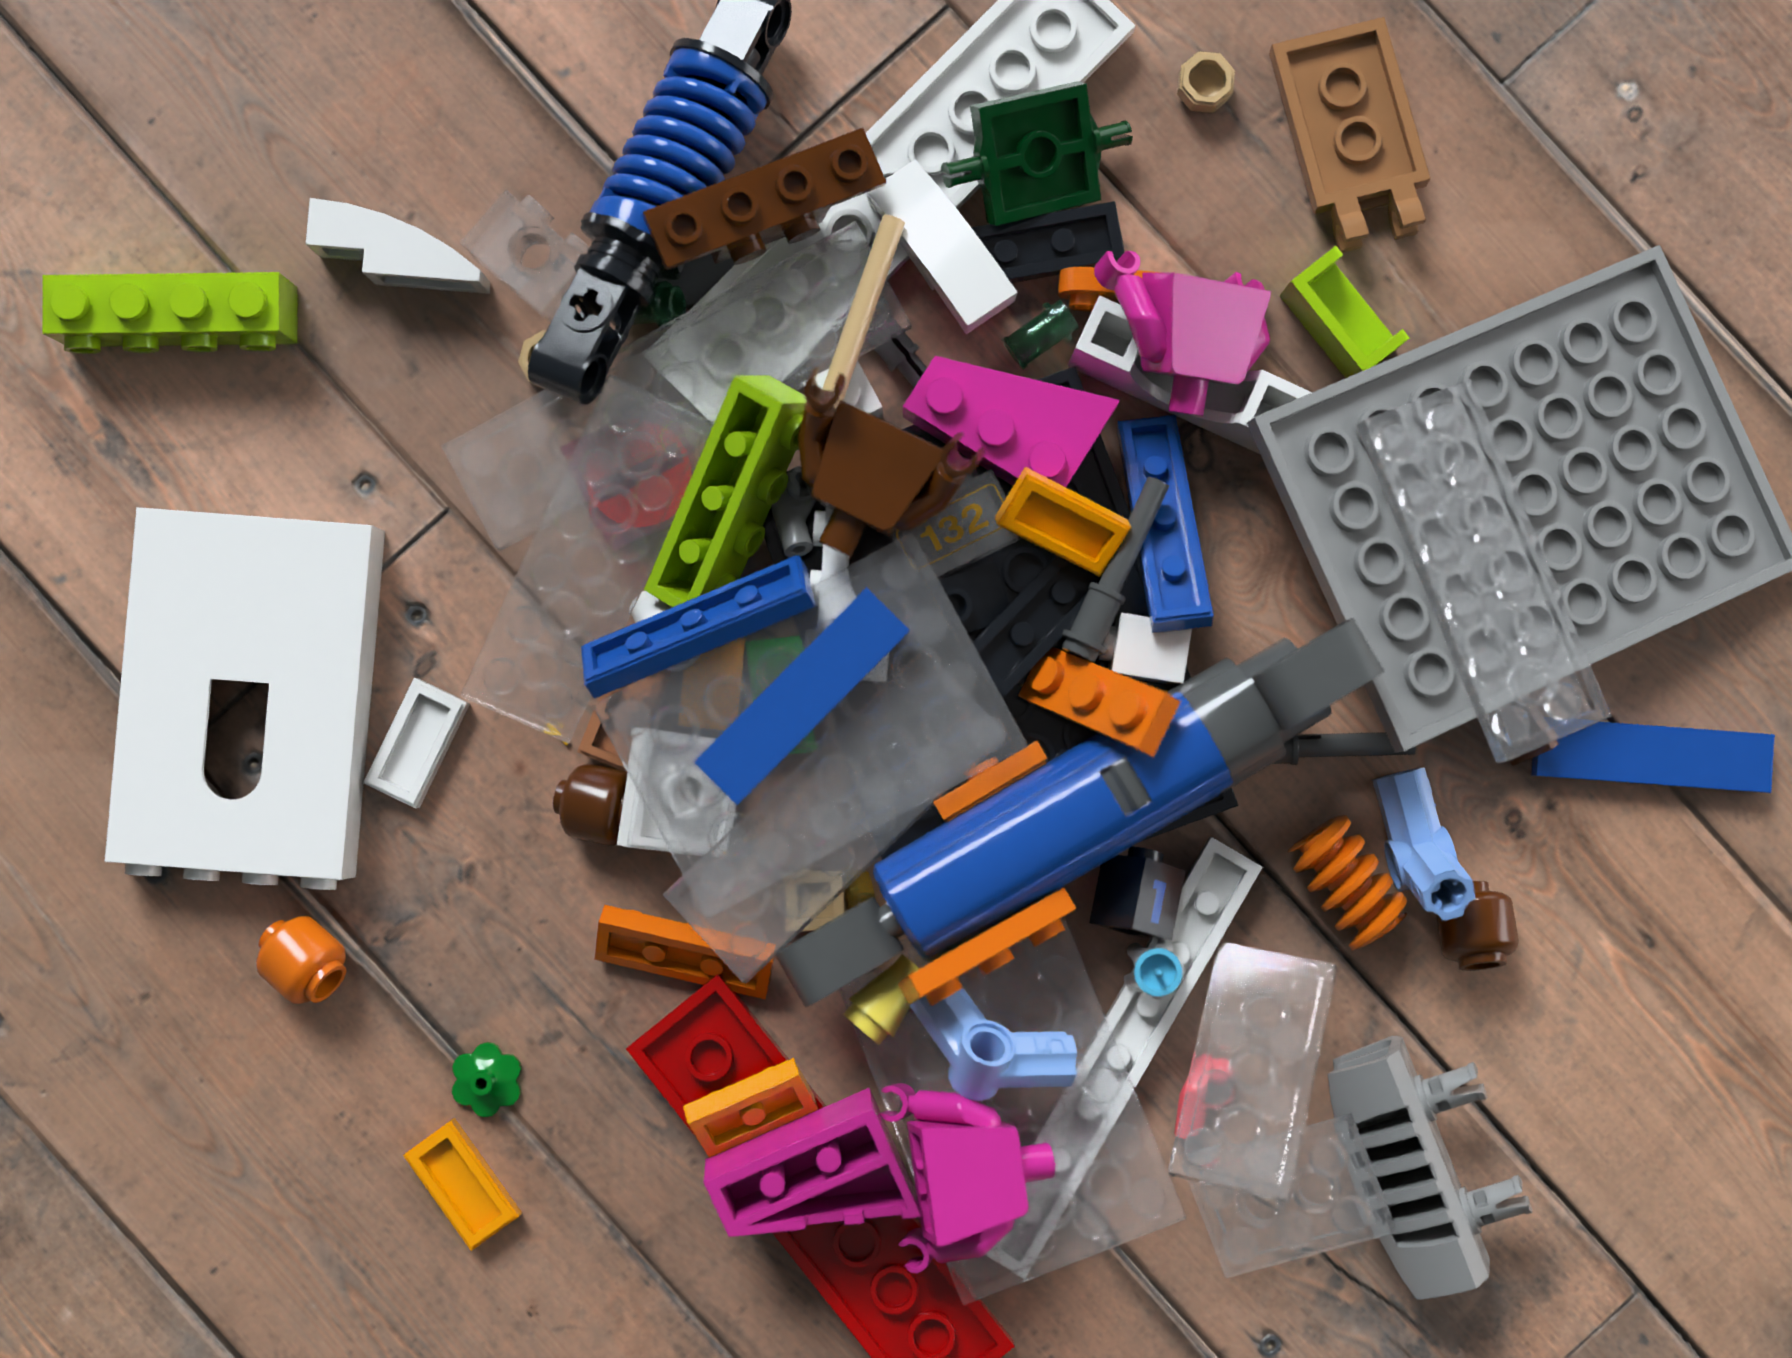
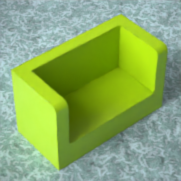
M1335 246L1292 279L1279 296L1342 375L1347 378L1378 365L1402 346L1410 337L1403 329L1394 336L1390 333L1336 265L1343 254Z

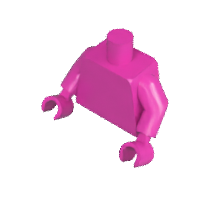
M1106 251L1097 262L1094 274L1097 281L1103 287L1114 290L1141 356L1143 371L1174 376L1168 411L1204 416L1209 382L1240 385L1244 381L1246 373L1269 345L1270 335L1265 320V313L1271 291L1264 290L1263 284L1256 279H1252L1243 285L1242 275L1239 272H1235L1223 282L1179 273H1143L1141 278L1134 275L1141 264L1140 257L1136 252L1125 251L1116 263L1113 253Z
M904 1083L884 1087L881 1092H894L898 1094L903 1104L900 1112H881V1117L885 1121L896 1122L908 1118L912 1114L917 1119L908 1121L907 1128L917 1200L922 1216L920 1217L921 1228L910 1230L898 1245L900 1247L908 1244L916 1245L923 1252V1257L911 1258L905 1265L906 1269L911 1273H919L928 1266L933 1258L939 1263L985 1256L1013 1229L1015 1219L1028 1213L1029 1206L1025 1183L1055 1177V1160L1049 1143L1044 1142L1020 1147L1019 1134L1015 1126L1001 1121L994 1108L976 1100L967 1099L958 1093L919 1090L915 1093L912 1087Z

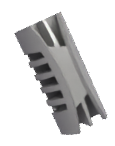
M1400 1036L1387 1037L1333 1059L1334 1071L1328 1073L1331 1105L1345 1159L1366 1213L1397 1272L1416 1300L1437 1298L1478 1288L1489 1278L1490 1257L1480 1235L1482 1233L1481 1227L1524 1213H1532V1207L1528 1196L1510 1198L1522 1192V1180L1519 1175L1468 1192L1466 1187L1461 1186L1436 1123L1437 1113L1478 1100L1488 1099L1484 1083L1459 1087L1477 1078L1478 1068L1476 1064L1472 1062L1467 1064V1066L1424 1080L1422 1075H1417L1403 1037Z

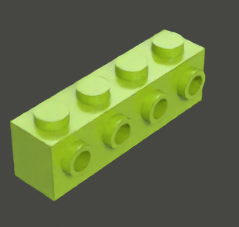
M280 272L43 275L42 334L64 344L65 351L81 354L101 352V346H122L123 350L136 353H154L159 351V346L181 345L182 350L191 352H214L218 350V345H239L240 349L247 351L276 350V344H298V287Z
M734 375L644 590L669 606L675 607L740 579L748 558L758 550L764 539L765 528L763 524L771 506L780 499L788 483L786 471L795 451L799 449L798 436L807 402L803 394L770 375Z

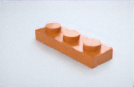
M1052 647L1031 668L1018 695L1035 706L1154 757L1181 703L1180 700L1164 691L1055 647Z
M1062 888L911 973L900 981L898 985L909 1005L926 996L930 1005L933 1006L963 988L958 979L961 975L978 967L984 977L1015 959L1009 949L1012 946L1029 938L1032 945L1036 947L1066 930L1060 919L1074 911L1076 907L1065 888Z
M604 905L598 922L594 960L705 985L718 974L722 976L735 993L766 999L777 945L759 941L748 936H738L703 928L692 923H682L647 915L636 910H626Z

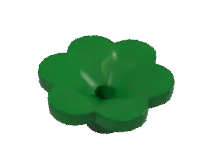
M485 1042L478 1045L473 1053H464L455 1059L452 1069L457 1080L452 1087V1095L457 1103L467 1106L471 1105L473 1111L478 1116L491 1117L499 1110L500 1106L513 1105L519 1099L521 1087L517 1078L521 1074L522 1066L516 1056L502 1054L498 1045L492 1042ZM480 1078H483V1079L486 1080V1082H487L486 1087H483V1086L480 1085V1083H479V1079H480Z

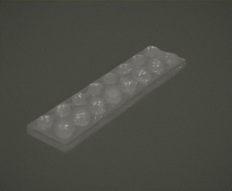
M854 221L620 348L607 373V378L600 394L589 405L580 404L545 389L442 445V449L494 547L499 551L506 549L595 499L707 440L734 375H770L797 391L803 388L802 382L808 379L813 368L819 367L818 374L829 369L871 251L857 222ZM887 278L859 357L912 329L911 322Z

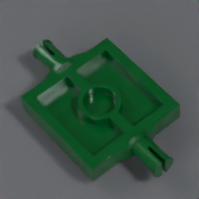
M1078 81L971 105L970 111L975 138L973 157L942 163L941 172L949 174L942 176V179L947 188L977 180L983 193L987 223L995 226L1100 201L1101 192L1098 169L1101 151L1131 145L1133 136L1125 133L1132 132V129L1126 120L1098 127L1090 113L1087 83Z

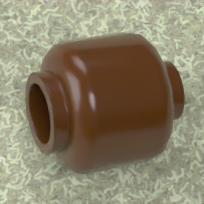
M584 764L575 768L567 780L560 781L554 793L553 809L556 814L560 815V823L564 832L574 839L607 846L617 845L628 772L593 764Z
M1473 881L1475 899L1468 903L1463 916L1443 921L1436 914L1441 952L1446 959L1458 962L1459 970L1462 971L1487 970L1507 964L1506 956L1515 952L1518 947V934L1511 898L1504 893L1490 891L1489 884L1486 881Z

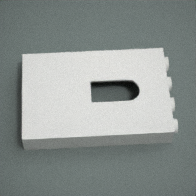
M136 507L105 862L125 863V874L138 876H161L162 866L184 868L183 878L191 880L219 881L220 871L242 872V883L255 885H278L279 875L301 877V888L336 890L337 880L356 877L385 531L373 525ZM212 679L269 683L261 777L256 788L250 794L240 799L231 800L218 796L210 789L204 776Z

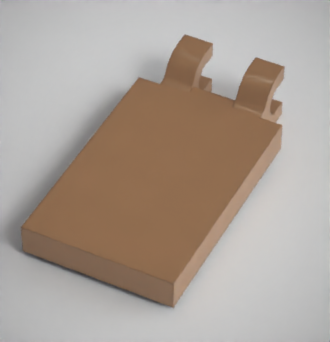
M1381 17L1272 44L1269 56L1313 213L1318 214L1331 210L1333 234L1338 249L1342 253L1360 249L1363 245L1362 239L1367 238L1369 235L1362 211L1388 205L1389 221L1394 240L1416 235L1419 232L1418 225L1423 224L1426 220L1416 189L1426 187L1431 178L1385 18Z

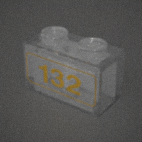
M975 468L970 474L965 475L964 482L945 511L912 531H899L895 529L891 534L890 539L914 587H920L926 583L945 578L1022 539V537L996 524L995 515L1006 499V496L992 469L979 475Z

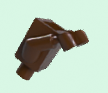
M819 367L813 368L804 385L803 394L807 402L799 431L798 445L802 479L812 488L811 496L813 500L833 510L818 542L851 557L866 526L890 537L895 529L899 531H912L945 511L964 482L965 475L970 474L984 459L985 449L981 447L972 459H965L957 451V443L964 435L962 432L957 433L941 449L842 400L839 401L835 411L834 405L838 402L846 385V378L843 374L839 373L834 390L826 391L821 389L816 382Z

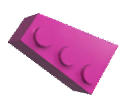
M934 356L903 405V418L945 444L957 433H964L957 443V451L972 459L977 451L983 447L985 449V456L979 465L1014 486L1024 467H1027L1067 487L1120 400Z
M870 1087L705 1159L704 1185L728 1237L806 1229V1225L838 1221H844L845 1225L864 1223L866 1218L902 1215V1219L922 1217L916 1190L888 1127L881 1117V1112Z

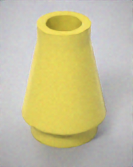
M901 954L890 967L848 998L852 1004L843 1015L877 1045H880L888 1035L894 1038L910 1008L898 983L920 968Z

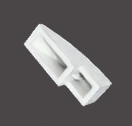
M913 160L888 177L885 186L867 192V196L882 217L883 215H891L905 222L899 240L900 244L932 291L934 289L937 291L965 334H968L1015 302L1018 292L956 207L916 160Z
M310 198L306 245L319 257L363 261L362 273L375 285L490 294L491 282L480 269L453 248L423 230L387 214L349 203Z

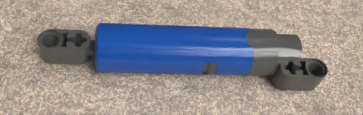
M1354 618L1337 625L1300 648H1297L1289 639L1284 637L1238 665L1232 660L1225 658L1167 692L1180 700L1181 703L1154 757L1102 734H1095L949 822L947 821L874 864L873 875L887 903L879 906L873 896L783 948L775 956L805 1007L820 1001L903 951L904 947L898 939L903 935L907 936L924 961L931 963L1025 910L1286 755L1284 742L1329 717L1332 713L1331 704L1384 673L1385 670Z

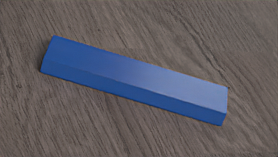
M1176 415L1118 421L1117 435L1131 512L1148 477L1156 478L1170 486L1138 554L1152 633L1210 627L1213 624L1214 615Z
M795 555L581 646L584 685L594 699L815 607L807 567L800 555Z
M866 587L694 763L736 805H739L910 630Z
M1541 717L1559 744L1552 750L1532 758L1531 776L1771 793L1775 734Z

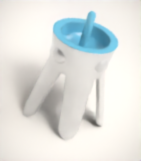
M1158 939L1156 947L1150 950L1138 943H1132L1128 946L1127 954L1134 962L1135 967L1133 972L1124 976V983L1128 987L1141 988L1145 994L1151 995L1152 998L1161 999L1172 993L1179 986L1185 973V967L1173 954L1172 944L1169 940Z

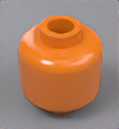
M309 916L295 917L288 921L278 920L271 924L259 939V947L261 949L256 959L258 974L293 1004L307 1003L309 1001L313 1003L321 1002L333 994L345 978V947Z

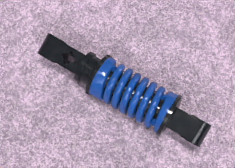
M718 0L716 9L699 40L681 38L675 41L670 50V59L664 70L663 76L665 79L657 82L653 90V98L647 101L642 111L643 118L637 120L632 130L633 137L627 139L622 149L623 156L616 160L612 168L613 175L606 179L599 198L595 200L591 210L585 213L581 220L582 225L580 228L592 241V245L589 247L587 254H581L574 265L576 275L569 289L564 293L560 306L544 336L533 349L528 364V378L532 384L583 405L592 403L600 394L605 384L607 373L621 346L626 341L640 309L647 308L654 297L652 288L658 278L667 280H678L680 278L684 264L666 271L642 213L643 211L725 180L724 174L732 171L736 164L733 155H738L742 152L745 146L744 136L751 134L756 125L757 116L769 107L774 97L771 86L762 74L776 47L781 44L788 31L792 15L790 0ZM576 304L581 309L580 313L575 309ZM611 322L615 326V330H613L610 326Z

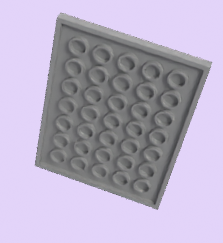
M1660 245L1300 397L1246 422L1337 625L1354 618L1385 670L1384 673L1365 684V687L1395 753L1417 746L1792 571V532Z

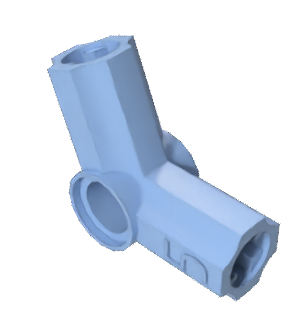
M1425 767L1373 779V785L1388 840L1384 842L1385 857L1396 889L1399 892L1410 889L1425 911L1438 914L1443 921L1463 916L1468 903L1475 899L1473 880L1458 862L1456 851L1447 829L1444 826H1440L1435 807L1436 804L1433 800L1432 789Z
M964 988L933 1006L930 1005L926 996L910 1004L913 1012L950 1063L948 1079L952 1088L959 1095L967 1099L976 1101L990 1099L997 1094L999 1088L1070 1087L1075 1080L1077 1050L1073 1035H1067L1066 1032H1009L1004 1026L994 1021L986 1020Z

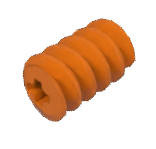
M1340 815L1312 830L1289 848L1288 852L1300 849L1303 853L1293 868L1296 873L1310 869L1316 871L1317 874L1307 887L1310 893L1328 888L1331 892L1321 905L1322 910L1326 912L1342 907L1345 911L1335 924V928L1338 931L1354 926L1358 929V933L1349 944L1351 950H1356L1369 945L1395 928L1407 915L1406 912L1400 914L1407 903V899L1402 892L1385 895L1393 883L1392 877L1389 873L1372 875L1379 863L1375 854H1365L1356 857L1362 850L1365 841L1360 834L1342 838L1348 830L1351 821L1347 815Z

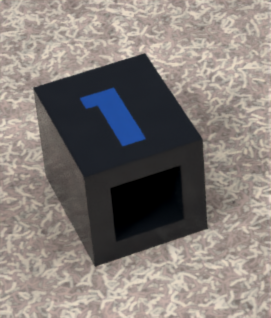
M1130 847L1127 856L1116 855L1101 864L1089 923L1127 935L1172 941L1185 870L1162 863L1164 854L1159 851L1141 847Z

